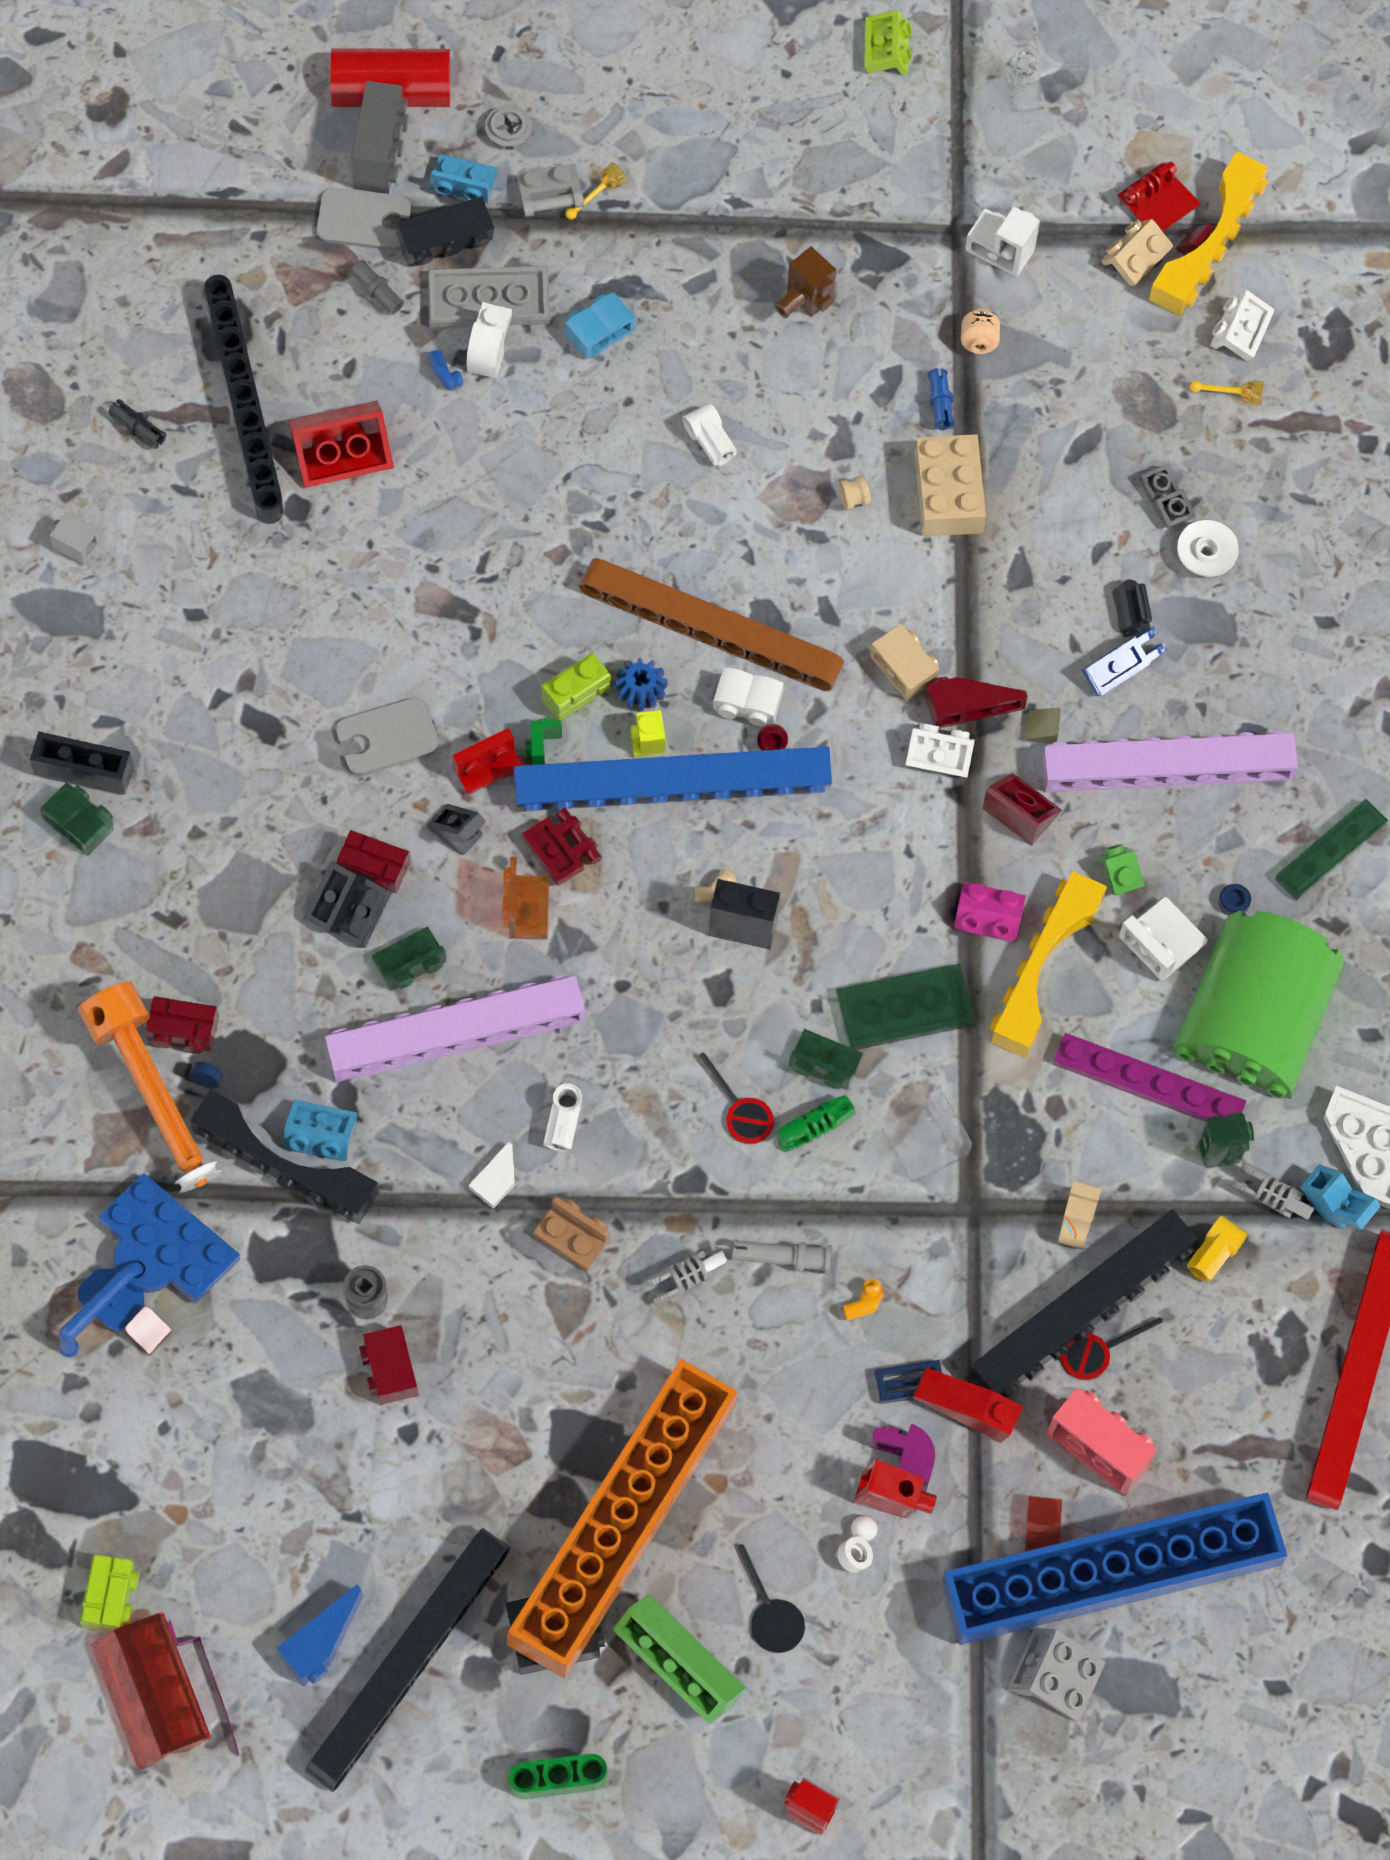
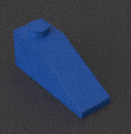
M358 1584L277 1647L279 1656L303 1686L309 1682L312 1684L317 1683L328 1673L327 1668L331 1665L363 1598L362 1590Z

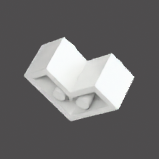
M1016 207L1012 208L1006 218L1000 213L984 209L967 235L965 251L1018 277L1035 251L1040 220L1035 218L1032 213L1025 210L1021 211Z

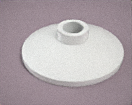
M1201 520L1190 524L1182 531L1177 543V552L1180 561L1189 571L1204 577H1215L1226 573L1233 567L1239 554V545L1234 533L1224 524L1213 520ZM1207 550L1210 551L1212 555L1206 556L1201 552Z

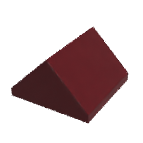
M1014 773L988 787L982 808L1031 846L1062 811V809Z

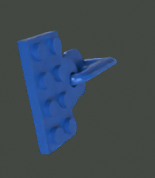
M143 1173L98 1217V1222L120 1240L115 1248L114 1268L95 1270L79 1286L78 1301L83 1307L61 1328L59 1333L60 1353L69 1358L75 1356L79 1351V1344L75 1338L95 1318L110 1330L123 1331L124 1327L145 1305L144 1293L160 1291L169 1284H172L196 1304L240 1260V1254Z

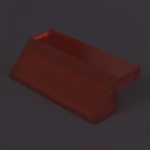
M164 1612L114 1629L91 1644L138 1770L152 1766L169 1754L188 1752L211 1738Z

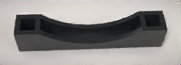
M211 1089L190 1120L194 1137L202 1143L210 1145L212 1142L222 1148V1153L233 1160L241 1158L250 1163L249 1167L254 1172L262 1176L269 1174L275 1177L281 1187L291 1192L294 1189L305 1194V1199L317 1207L325 1205L334 1210L332 1213L338 1219L346 1223L352 1220L360 1224L379 1194L377 1181L351 1167L337 1169L311 1168L295 1164L278 1156L265 1147L252 1133L242 1116L239 1105Z

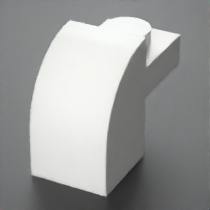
M482 303L477 322L473 324L469 340L467 372L497 378L504 356V340L511 321L512 309Z

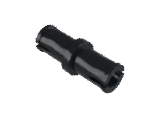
M117 399L116 403L113 402L110 406L108 414L125 425L130 434L133 436L138 435L154 449L159 448L157 443L160 445L164 443L167 436L166 432L148 421V416L143 412H136L121 399Z

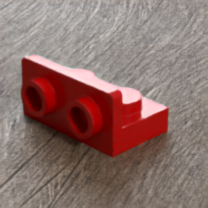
M509 728L452 755L453 770L467 794H472L513 774L514 766H522L515 752L514 737Z

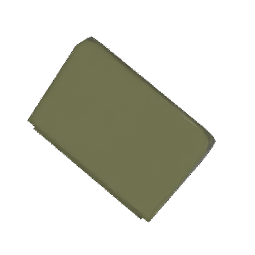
M1061 708L1028 711L1025 741L1046 744L1057 742Z

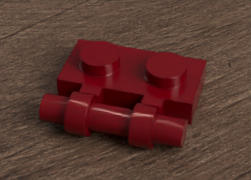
M562 809L556 814L561 822L557 826L547 817L522 833V839L557 886H560L584 870V864L579 858L587 856L592 864H596L602 859L601 854L596 849L598 846L592 837L588 838L580 828L581 822L576 816H572L567 809ZM571 835L577 845L571 848L564 839V836Z

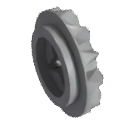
M505 105L498 107L488 115L485 122L486 136L491 139L492 144L500 145L503 150L505 147L513 146L516 149L519 144H526L529 136L532 135L533 124L531 117L525 110L517 106ZM505 120H507L511 127H514L512 135L507 130H504Z

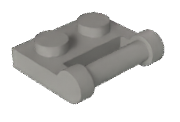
M575 164L516 174L525 217L534 216V212L575 205V208L584 207L583 194Z

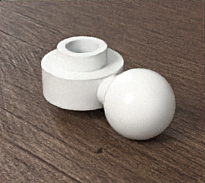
M862 1515L857 1517L851 1525L853 1537L842 1542L838 1548L840 1564L851 1573L860 1572L872 1563L873 1552L868 1542L877 1535L878 1526L876 1521L870 1516Z

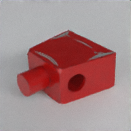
M875 1459L862 1471L853 1503L906 1518L915 1509L931 1514L936 1504L937 1495L921 1490L924 1478Z

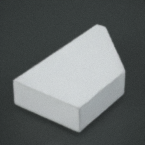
M508 1142L469 1184V1189L493 1209L515 1186L512 1144Z

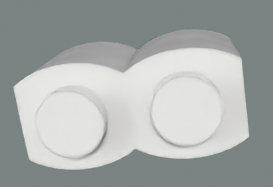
M723 668L713 700V710L727 719L744 717L748 719L749 723L759 727L774 723L784 693V683L773 678L752 675L738 669Z

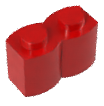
M803 1778L800 1783L794 1780L784 1798L786 1800L783 1805L788 1809L786 1812L787 1816L823 1835L837 1810L840 1798Z

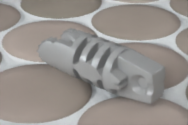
M1246 1161L1243 1162L1241 1169L1245 1173L1263 1180L1259 1190L1256 1191L1248 1187L1246 1183L1235 1179L1230 1187L1271 1207L1287 1218H1290L1293 1212L1307 1220L1310 1218L1314 1207L1300 1200L1303 1195L1301 1191L1282 1183Z
M701 1250L644 1279V1282L649 1287L655 1286L667 1278L669 1279L672 1288L662 1291L652 1298L655 1305L658 1306L714 1277L713 1269L728 1261L722 1250H716L707 1255Z

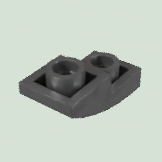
M1168 464L1139 476L1138 479L1149 501L1167 529L1196 516L1184 489H1179Z

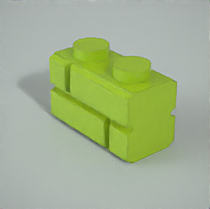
M592 652L542 684V700L555 718L562 721L596 699L597 695L601 696L610 690L611 675Z
M101 1555L92 1556L80 1616L82 1627L123 1633L124 1624L130 1625L133 1614V1604H128L130 1592L137 1591L140 1572L135 1571L133 1561Z

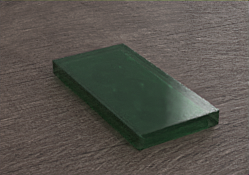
M960 964L838 988L835 992L850 1052L975 1026L976 1023Z

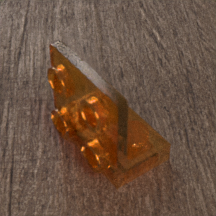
M510 857V867H504L503 928H509V939L548 940L549 876L517 875V857Z

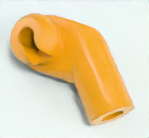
M872 1278L864 1282V1289L859 1301L842 1305L847 1321L873 1314L877 1310L883 1297V1288L877 1279Z

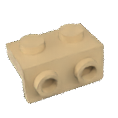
M1153 219L1142 222L1136 220L1125 229L1126 235L1121 240L1118 239L1110 244L1106 249L1107 254L1101 259L1104 266L1113 264L1129 286L1137 285L1173 248V244Z

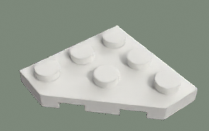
M1336 1086L1323 1118L1359 1192L1376 1198L1380 1206L1390 1209V1106Z

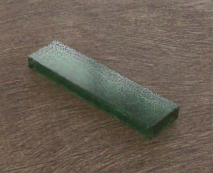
M1367 799L1363 800L1276 875L1275 880L1297 901L1387 824L1388 819Z

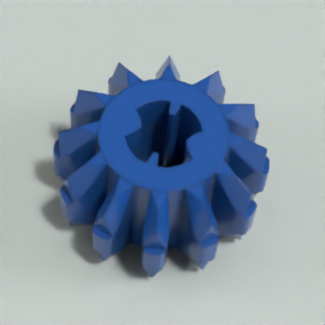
M639 657L636 665L627 660L625 669L619 668L617 671L618 679L614 682V689L619 691V701L627 700L628 709L637 704L642 712L645 709V704L654 709L657 706V700L664 699V689L667 688L668 682L666 678H663V668H655L653 659L646 665L643 664V659Z

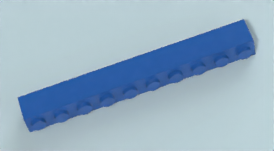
M829 746L514 766L516 807L523 806L524 812L541 811L542 805L554 804L555 810L574 808L573 803L586 802L587 808L604 807L605 801L617 800L618 806L637 804L636 799L649 798L650 804L667 803L668 797L680 796L681 802L698 801L699 795L712 794V800L730 799L731 793L743 792L744 798L761 797L762 791L775 790V796L792 795L794 794L793 789L806 788V794L824 793L825 787L832 785Z

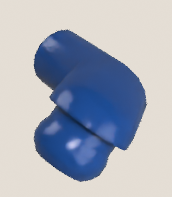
M440 350L431 351L428 355L430 365L444 387L449 390L461 387L463 385L461 372L456 370L450 373Z

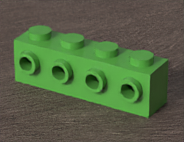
M650 1594L629 1607L612 1629L709 1725L726 1713L746 1689Z

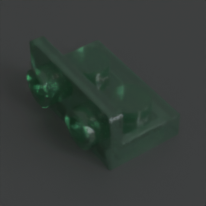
M428 926L372 955V961L390 991L410 986L415 981V978L424 973H435L443 967V963L447 962L444 947L439 946Z
M804 1028L795 1050H792L790 1054L789 1066L801 1076L810 1077L812 1075L821 1079L830 1088L848 1090L863 1058V1053Z

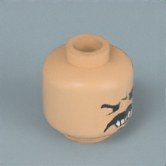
M976 309L965 315L961 322V343L963 347L975 354H986L996 349L1000 342V321L998 317L985 309Z

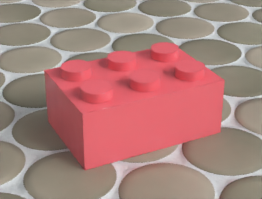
M1077 1387L1053 1416L1047 1435L1123 1496H1126L1150 1467L1157 1449L1153 1447L1154 1443L1148 1436L1141 1432L1136 1434L1126 1426L1128 1423L1120 1414L1115 1411L1110 1413L1100 1405L1101 1401L1096 1395L1088 1390L1083 1392Z

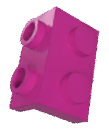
M964 882L954 928L1015 942L1026 895L1017 894L1010 890L1004 891L990 888L978 883Z

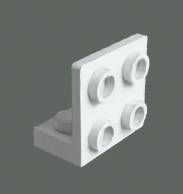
M1167 897L1160 900L1139 919H1136L1133 915L1123 922L1119 934L1120 939L1162 982L1208 943V939Z

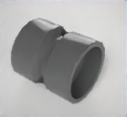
M368 1265L357 1266L349 1271L344 1279L343 1288L346 1305L351 1314L365 1320L382 1314L387 1306L388 1295L385 1277L381 1271Z

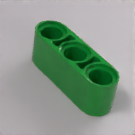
M597 1754L521 1762L513 1766L509 1772V1788L511 1793L519 1799L594 1791L600 1789L607 1780V1764ZM588 1765H596L601 1769L602 1773L597 1779L590 1780L583 1775V1769ZM555 1769H561L568 1775L566 1781L561 1784L552 1783L548 1776ZM522 1773L531 1775L534 1780L532 1785L525 1789L517 1787L514 1783L515 1778Z

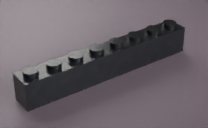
M1171 1209L971 1364L969 1375L978 1386L992 1390L1010 1399L1019 1391L1018 1385L1026 1378L1029 1381L1034 1380L1045 1370L1044 1364L1052 1358L1056 1362L1070 1351L1068 1345L1078 1338L1082 1342L1096 1330L1093 1327L1102 1319L1108 1322L1120 1312L1119 1306L1127 1300L1130 1303L1137 1300L1146 1291L1143 1287L1152 1280L1158 1283L1170 1273L1169 1267L1178 1261L1182 1264L1195 1253L1193 1248L1197 1242V1236L1177 1213Z

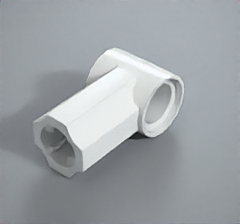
M711 403L682 417L688 435L693 441L698 440L714 466H721L729 462L736 455L737 449L722 428L721 418Z
M565 1083L555 1089L543 1143L544 1147L559 1152H571L578 1117L582 1108V1094L577 1086ZM564 1096H571L576 1100V1104L569 1108L563 1107L559 1104V1100Z

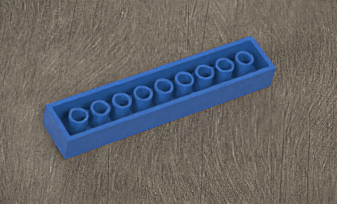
M1266 1492L945 1571L942 1585L959 1645L1282 1566L1288 1555L1269 1493Z

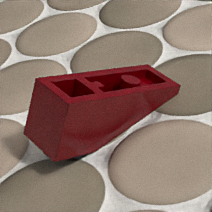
M940 677L927 684L925 697L933 724L941 729L1025 710L1028 695L1023 690L961 677L950 679L948 677Z

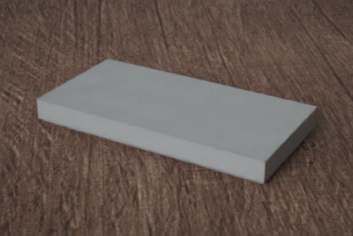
M548 266L428 269L429 328L473 326L474 322H477L483 302L512 309L509 325L550 324Z

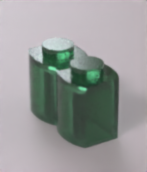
M66 782L40 808L41 817L58 833L65 836L78 850L89 856L114 831L113 816L104 806L99 805L97 807L89 802L90 797L83 788L78 785L73 787Z

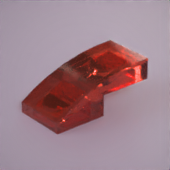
M1028 1496L1024 1552L1059 1544L1062 1499Z

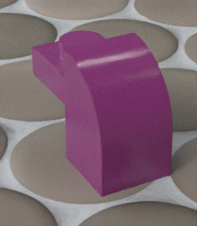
M914 1424L910 1425L907 1436L901 1434V1430L892 1426L875 1427L870 1448L900 1456L898 1468L924 1478L921 1490L927 1491L935 1462V1448L929 1435Z

